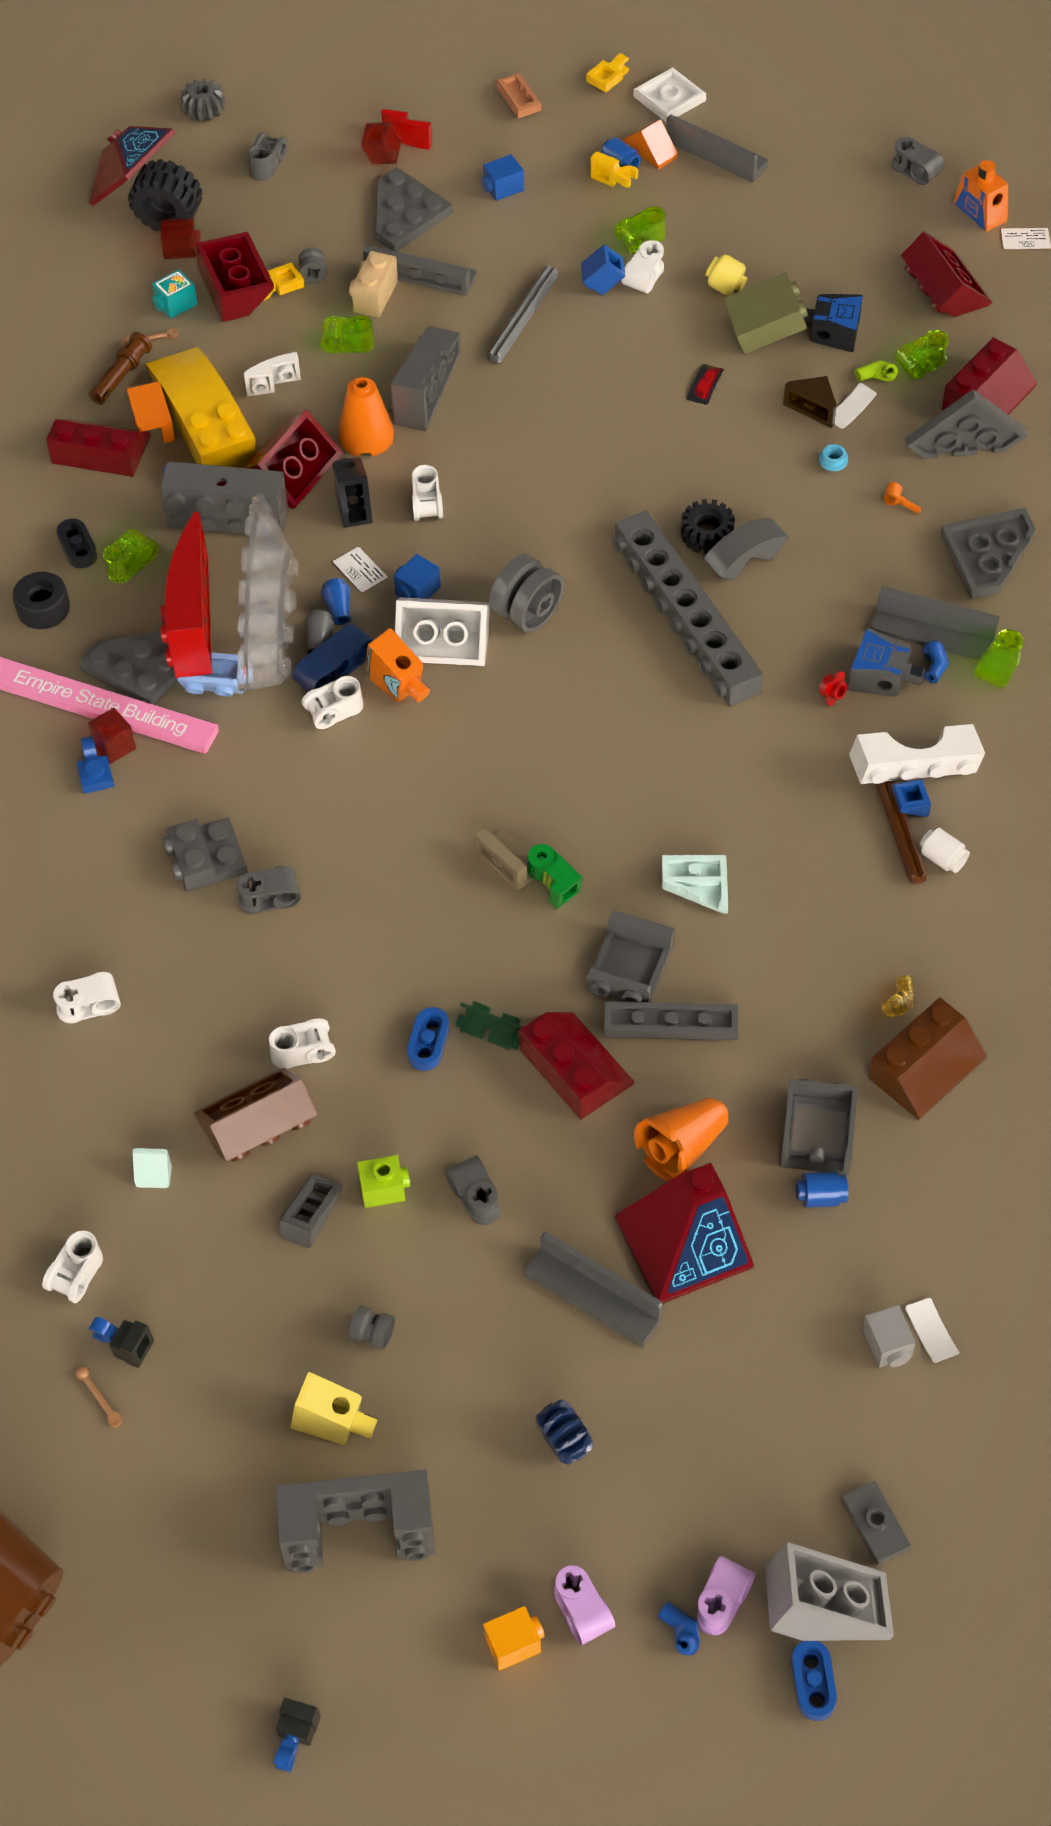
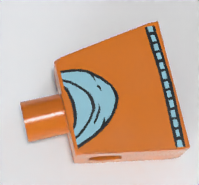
M391 628L368 644L365 676L397 702L410 695L419 703L428 696L430 689L421 681L423 672L422 661Z

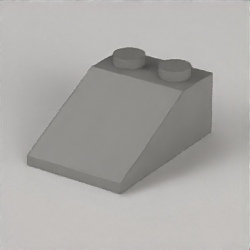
M789 1542L785 1543L765 1567L770 1631L803 1641L891 1640L894 1636L886 1572Z

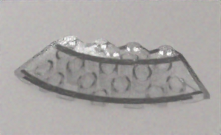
M256 492L252 498V504L256 505L249 506V517H247L245 524V536L250 537L249 546L242 547L241 564L242 572L246 573V579L240 581L239 605H245V610L243 613H240L238 621V633L240 638H244V644L240 645V651H238V691L280 685L286 681V676L291 675L290 658H285V650L289 647L288 643H293L294 639L293 624H288V617L293 610H296V592H291V584L294 582V577L299 576L298 559H293V551L263 492Z

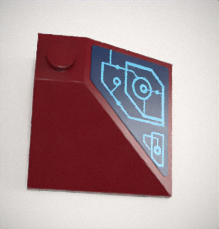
M129 126L123 132L119 129L113 132L107 138L109 144L102 150L89 203L94 206L127 182L176 132L172 128Z
M711 1162L677 1175L615 1215V1220L653 1297L660 1300L663 1304L754 1268L753 1260L727 1192Z

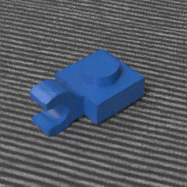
M93 736L81 738L85 760L76 763L84 794L115 787L107 755L97 756Z

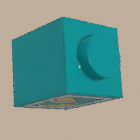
M180 269L152 283L153 304L158 311H163L170 319L198 305L195 284Z

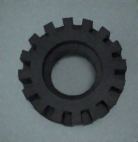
M702 499V504L700 505L697 501L692 503V507L688 505L682 514L681 535L683 543L686 542V546L689 549L694 546V552L699 553L700 549H702L704 554H707L723 537L734 530L735 516L734 514L732 515L731 508L726 509V504L723 502L718 506L717 500L712 499V503H707V499ZM701 524H713L718 528L705 530L698 526Z

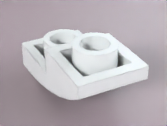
M297 352L268 359L245 371L244 379L247 397L274 393V384L301 380Z

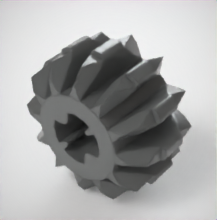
M205 78L202 81L194 79L193 84H185V89L181 91L182 109L185 115L190 116L191 120L199 118L201 122L204 119L212 121L213 116H220V112L224 110L225 99L221 85H216L215 80L207 82Z

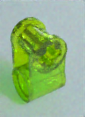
M647 207L643 211L621 220L614 229V236L626 244V248L631 254H636L644 242L650 240L661 242L665 239L666 213L661 207Z
M364 315L329 316L324 319L322 324L324 335L321 338L320 346L325 352L331 354L367 353L374 348V333L372 321L369 317Z
M941 330L929 331L916 340L902 345L895 354V361L911 378L915 380L920 379L927 373L943 367L947 363L948 354L946 348L949 345V336Z
M135 528L127 530L123 536L104 549L103 556L104 560L108 563L106 572L110 581L123 583L130 580L134 574L156 558L159 551L158 543Z
M1012 629L1001 631L987 652L979 660L974 677L1004 689L1020 663V650L1024 643L1023 636L1018 631Z

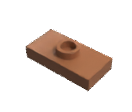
M520 73L496 80L497 90L517 118L541 111V102Z

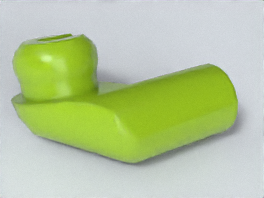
M878 360L856 368L854 373L858 382L870 378L890 382L897 377L898 368L893 363Z

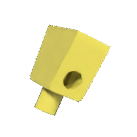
M308 1372L294 1406L290 1428L345 1445L350 1432L371 1439L378 1418L359 1411L362 1400L359 1394Z

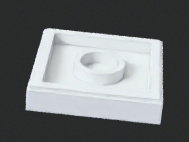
M673 67L633 89V97L665 122L670 114L678 117L706 101V93Z

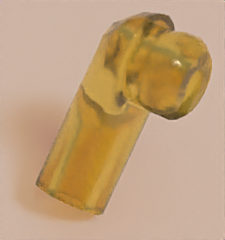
M902 975L897 978L898 992L882 1003V1010L886 1016L892 1017L895 1014L900 1016L913 1008L915 993L912 976Z

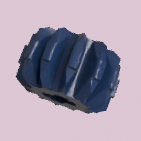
M560 1399L555 1403H550L536 1415L537 1427L560 1462L569 1465L574 1461H579L586 1456V1453L593 1449L592 1437L581 1421V1418L568 1402Z

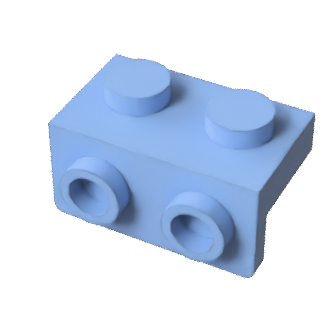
M212 653L213 674L177 678V681L185 688L186 692L192 694H203L204 691H215L216 695L232 697L233 693L243 694L249 659L246 655Z

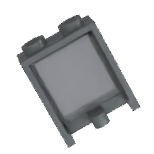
M805 1078L799 1080L789 1079L780 1167L817 1172H837L838 1174L849 1175L853 1152L858 1087L849 1086L841 1082L828 1084L814 1082L811 1079Z

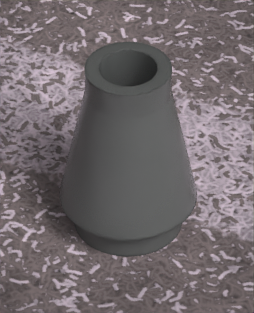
M313 610L309 612L308 617L304 620L307 654H310L330 638L334 621L332 620V615L326 611Z

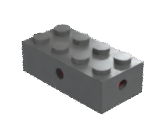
M167 462L160 488L168 527L184 529L193 512H200L203 531L283 537L289 512L283 472Z

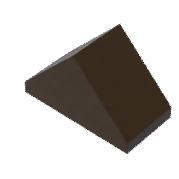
M827 376L788 381L785 384L784 406L830 428L835 425L837 404Z

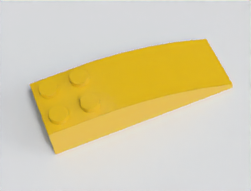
M198 346L146 363V368L154 382L160 381L168 410L197 464L241 468L257 453L255 436L224 381Z

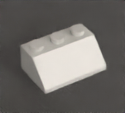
M400 597L396 600L395 633L422 663L485 666L489 635L490 602Z

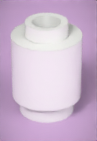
M937 828L935 831L929 830L920 842V846H922L921 854L945 871L958 872L970 855V852L965 849V845L941 828Z

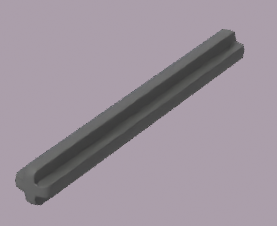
M548 265L543 269L488 351V359L491 362L494 361L497 364L502 362L558 278L557 268H552Z

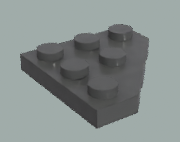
M398 167L378 180L376 240L392 251L400 250L453 213L452 204Z
M972 389L907 436L905 441L907 447L924 459L937 458L939 453L953 452V456L976 455L977 450L993 449L994 453L1006 452L1026 438L1028 434L1026 427Z
M1026 508L942 526L941 536L971 599L1000 593L1033 540L1036 528Z
M161 631L97 642L79 661L82 671L134 699L153 705L177 682L174 667H168L166 648L169 647L167 643L162 642Z

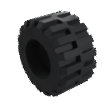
M158 159L157 162L152 160L147 165L144 164L141 167L129 191L128 201H130L129 206L134 211L135 217L142 220L141 223L145 226L148 225L152 230H160L165 234H168V232L176 234L179 231H185L192 223L202 201L201 196L203 193L202 189L199 188V181L194 179V174L190 171L187 172L184 166H178L170 160L165 162L163 159Z

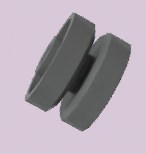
M521 554L511 560L498 575L490 594V607L503 618L510 619L515 626L523 631L533 632L543 626L558 607L564 592V579L552 569L543 567L541 562L532 556Z

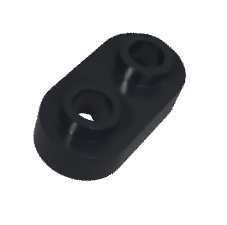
M74 518L62 521L57 526L56 532L69 563L75 568L92 566L97 560V551L85 524L81 520Z

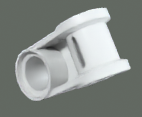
M650 240L640 246L634 257L625 266L626 277L621 280L623 285L647 294L652 290L655 282L664 271V263L661 260L664 254V247L660 242Z
M420 465L412 472L414 521H419L423 517L435 516L443 519L442 495L439 490L437 470L430 465Z
M352 676L340 677L325 686L313 689L302 699L303 707L311 712L313 723L318 729L329 728L341 720L357 715L361 712L364 705L360 683Z
M98 972L88 977L62 982L55 987L53 992V998L57 1004V1015L61 1021L69 1024L112 1014L121 1005L113 976L108 972ZM66 990H69L70 996L66 997ZM70 1008H74L73 1015L71 1014Z
M318 1018L275 1028L269 1036L272 1063L278 1068L289 1069L295 1066L320 1063L331 1059L335 1055L336 1050L329 1040L328 1031L330 1027L328 1021ZM289 1046L290 1048L281 1049L280 1047Z
M83 1230L73 1233L67 1239L59 1255L45 1273L42 1283L45 1290H56L68 1296V1300L73 1303L81 1300L103 1261V1254L95 1236ZM91 1249L87 1255L77 1256L81 1250Z

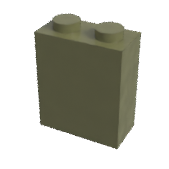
M787 272L724 298L736 337L744 354L807 329L804 317L808 316V312L803 300H797L802 295L796 280L790 282Z

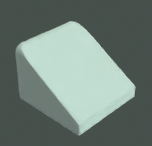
M133 1149L134 1182L136 1187L168 1188L172 1169L168 1150Z

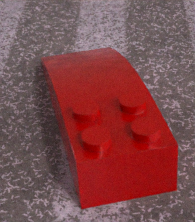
M193 512L179 538L167 574L165 604L160 605L162 623H166L160 625L162 642L167 643L169 647L166 648L168 667H174L176 678L213 674L209 557L200 512Z

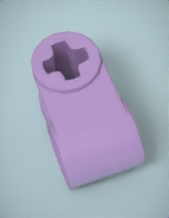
M723 1556L718 1558L698 1600L697 1623L703 1632L709 1635H720L729 1628L740 1604L744 1602L751 1589L756 1575L754 1571ZM715 1609H719V1610H720V1611H716L714 1615L709 1614V1613H712Z
M573 1565L562 1568L556 1576L554 1598L565 1616L574 1638L582 1646L615 1628V1621L607 1604L599 1596L584 1569ZM569 1583L572 1588L579 1586L578 1592L574 1593L571 1588L565 1590V1584Z

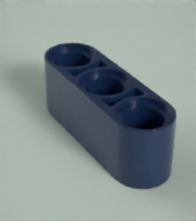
M348 624L303 658L293 669L292 679L309 692L336 681L340 677L348 676L366 661L368 644L374 639L356 625Z

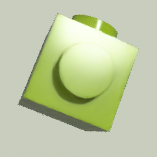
M398 1155L357 1162L365 1208L406 1201L404 1188L411 1187L407 1166L400 1167Z

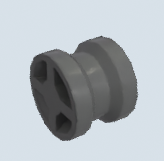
M307 248L300 252L298 256L299 273L304 278V281L307 283L322 281L327 274L324 253L316 248Z

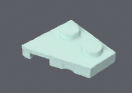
M662 855V889L720 913L728 914L726 855Z

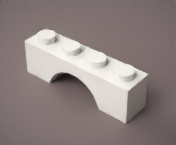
M973 724L945 726L937 744L925 749L906 747L895 741L887 732L859 734L856 736L849 753L860 784H880L886 781L897 780L909 781L927 777L939 778L957 774L969 775L977 772L985 755Z

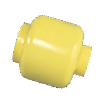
M727 254L722 255L720 258L716 256L705 274L708 277V285L725 296H730L735 290L741 291L748 279L744 276L746 271L745 265Z

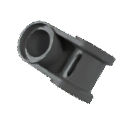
M260 132L257 135L255 142L248 151L250 174L253 179L264 181L273 176L277 167L286 156L288 148L286 137H280L279 139L269 137L264 132Z
M902 137L895 143L896 156L892 160L893 169L914 180L917 184H928L945 166L943 157L937 151L929 149L913 138Z
M278 866L269 870L248 872L239 877L237 881V890L240 894L239 906L244 912L249 914H257L279 908H290L301 901L294 868L290 866ZM249 881H252L251 888H249ZM256 898V905H253V899Z
M477 1155L445 1170L452 1190L460 1198L475 1223L488 1225L498 1219L500 1215V1206L497 1201L498 1192L489 1178L485 1166Z

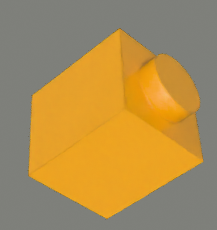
M525 1606L483 1624L484 1638L499 1671L541 1653L540 1639L545 1637L542 1626L536 1615L533 1617L529 1616Z

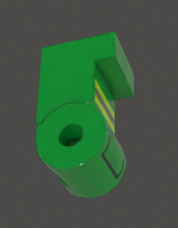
M536 844L531 847L527 857V873L532 879L541 881L550 890L548 901L558 909L581 892L583 877L549 845Z

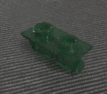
M473 1001L470 1006L461 1002L460 1006L466 1010L465 1015L460 1014L455 1023V1026L460 1028V1032L482 1040L488 1028L491 1030L487 1042L508 1051L511 1048L514 1050L518 1049L520 1038L517 1035L519 1029L522 1028L519 1018L507 1013H503L500 1018L490 1014L491 1008L484 1004Z

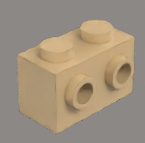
M370 251L366 260L361 262L359 273L356 279H352L349 286V295L352 296L353 312L377 318L380 317L398 282L396 256Z

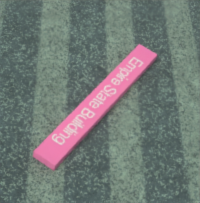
M0 657V690L203 754L207 753L219 732L217 724Z

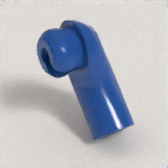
M933 640L924 644L922 653H926L925 657L931 659L932 662L924 677L928 682L935 684L948 667L949 660L944 645L939 641Z
M666 1602L658 1618L674 1628L675 1647L680 1654H695L700 1646L697 1621L670 1602Z

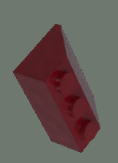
M248 231L196 243L197 268L222 322L249 316L273 291V281Z
M923 231L900 255L907 264L905 266L906 271L912 277L919 280L917 286L925 295L932 298L930 304L940 314L946 312L953 317H957L988 307L992 303L956 252Z
M993 337L945 385L942 410H945L973 389L1009 415L1036 387L1037 382L1018 350Z
M305 409L288 417L244 468L283 472L288 507L294 509L331 468L332 463L338 460L343 451L310 412Z
M55 419L46 441L52 464L134 477L151 435L147 431L140 432L135 429L74 419Z
M546 1012L519 1029L520 1051L580 1120L634 1085V1080L573 1012Z

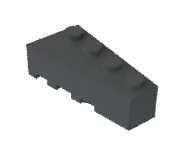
M428 326L423 335L419 337L417 344L391 382L392 398L390 401V412H393L395 425L427 431L461 354L460 332Z

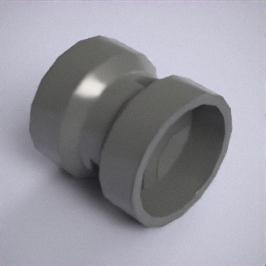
M360 1305L350 1325L349 1339L358 1342L366 1340L371 1342L373 1347L384 1350L394 1330L395 1316L387 1313L378 1315L373 1312L372 1308Z

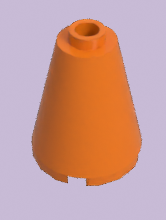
M366 377L355 378L349 382L338 427L340 446L347 453L362 457L361 453H371V456H377L385 452L393 444L394 426L377 386L373 380Z
M708 1097L645 1118L636 1125L634 1130L637 1150L643 1148L647 1156L643 1161L656 1176L665 1181H670L677 1175L687 1172L728 1125V1110L721 1101Z

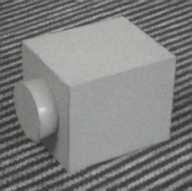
M893 1306L865 1315L862 1331L878 1368L887 1365L898 1367L908 1362L912 1358L916 1342L900 1306Z

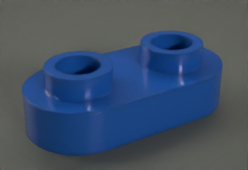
M429 1007L422 1010L416 1017L407 1047V1054L410 1065L417 1070L428 1071L440 1063L449 1033V1019L443 1010ZM431 1026L437 1027V1029L434 1031L428 1030V1028ZM423 1054L430 1055L428 1058H420Z
M802 1641L795 1647L791 1659L797 1705L800 1712L806 1718L813 1721H822L832 1715L837 1703L831 1656L827 1647L821 1642ZM811 1658L817 1662L818 1666L810 1669L804 1665L803 1661ZM817 1696L823 1700L824 1704L820 1707H815L810 1703L809 1699Z

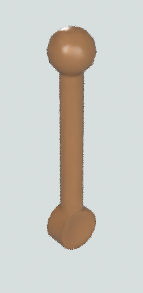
M169 328L167 332L147 335L146 337L150 341L166 337L176 339L178 337V330L176 328ZM124 337L121 340L123 347L129 342V337Z
M85 1366L78 1367L75 1372L76 1377L85 1382L108 1415L107 1421L109 1425L113 1428L119 1427L122 1424L121 1414L113 1411L89 1377V1369Z

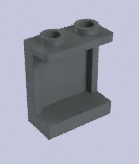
M612 910L608 920V933L593 968H589L586 973V990L599 997H611L623 1002L651 1003L674 947L675 928Z

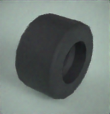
M45 571L33 572L20 579L13 589V601L20 621L28 627L49 629L60 624L70 611V601L63 580L56 574ZM40 599H47L42 602H35Z

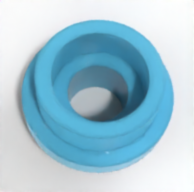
M831 444L826 446L820 453L819 463L826 470L840 471L847 466L848 455L842 446Z

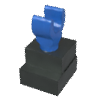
M96 1316L88 1328L94 1332L92 1336L94 1339L110 1343L109 1346L114 1357L126 1361L127 1364L137 1368L140 1367L154 1343L148 1325L136 1320L134 1323L123 1320L118 1329L105 1319Z
M284 1697L279 1710L280 1718L276 1727L278 1736L284 1739L281 1741L276 1752L273 1764H276L278 1769L291 1772L298 1750V1743L307 1746L311 1745L321 1715L315 1706Z

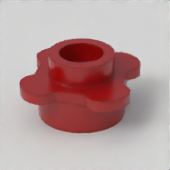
M838 671L835 675L829 673L822 679L819 693L827 698L826 705L833 706L836 700H840L845 696L848 686L844 681V672Z

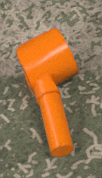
M890 482L883 497L884 502L890 506L898 503L919 514L922 508L901 496L902 486L900 484Z

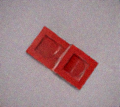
M382 109V129L385 135L400 143L430 150L432 145L431 122L408 119V112Z

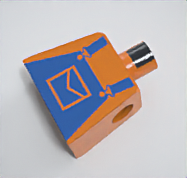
M990 160L982 161L978 166L962 175L954 198V204L986 232L1006 222L1008 218V184L995 173L996 164Z

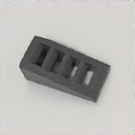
M311 1174L281 1217L280 1236L285 1240L310 1248L335 1205L343 1185ZM315 1190L323 1194H326L327 1196L323 1197L315 1193H312V1191ZM307 1202L318 1205L319 1207L308 1204ZM300 1214H304V1215H306V1216H309V1217H311V1219H310V1218H307V1217H304V1216H302V1215H300Z

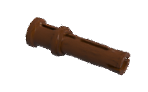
M133 332L129 337L127 345L117 351L116 360L112 366L109 367L99 382L89 392V396L92 397L91 399L95 403L103 405L112 391L123 380L124 376L129 371L136 369L140 365L139 360L142 356L152 350V344L145 335Z

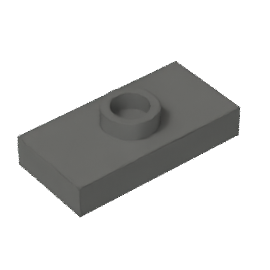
M876 1481L842 1495L841 1501L876 1565L910 1550L911 1544Z

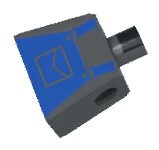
M867 628L850 670L848 690L894 697L898 695L903 681L920 685L925 667L909 663L912 650L910 645Z

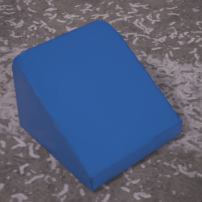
M923 779L892 784L891 788L901 813L921 817L929 816L931 802Z

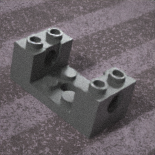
M427 1470L276 1486L279 1545L286 1570H293L296 1573H307L313 1571L315 1567L324 1566L321 1523L341 1526L349 1523L350 1520L357 1519L378 1522L386 1519L387 1516H393L398 1558L405 1557V1559L410 1561H418L427 1558L428 1555L435 1554Z

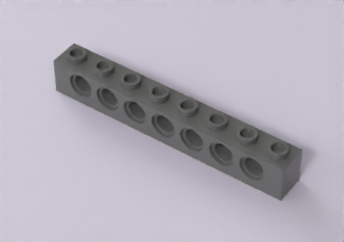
M645 510L615 522L613 543L616 550L624 554L630 570L633 573L636 572L640 577L643 589L647 593L650 592L654 597L659 612L665 613L675 634L679 633L687 652L695 656L702 674L709 676L713 682L716 694L719 697H723L729 706L761 694L763 673L648 511Z

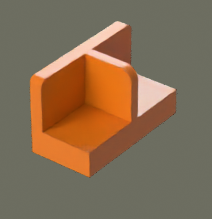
M160 381L128 388L127 394L138 431L142 432L160 428L164 443L175 441L172 420Z

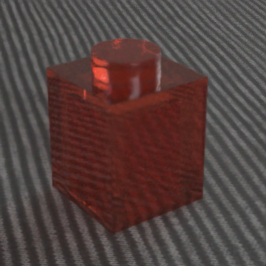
M366 123L361 147L373 165L397 164L402 141L391 123Z
M194 219L161 220V244L164 259L196 258V243L201 242V231L195 229Z
M114 707L88 722L96 749L103 756L107 755L110 764L136 749L131 726Z

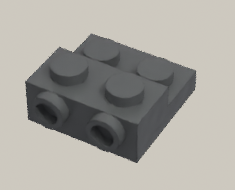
M229 817L200 826L198 820L194 819L166 828L168 837L163 838L168 856L174 855L176 861L171 863L177 881L183 880L186 891L248 873L247 865Z

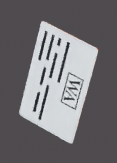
M1048 228L1001 229L1004 249H1051Z
M356 547L333 561L340 571L361 592L388 578L360 547Z

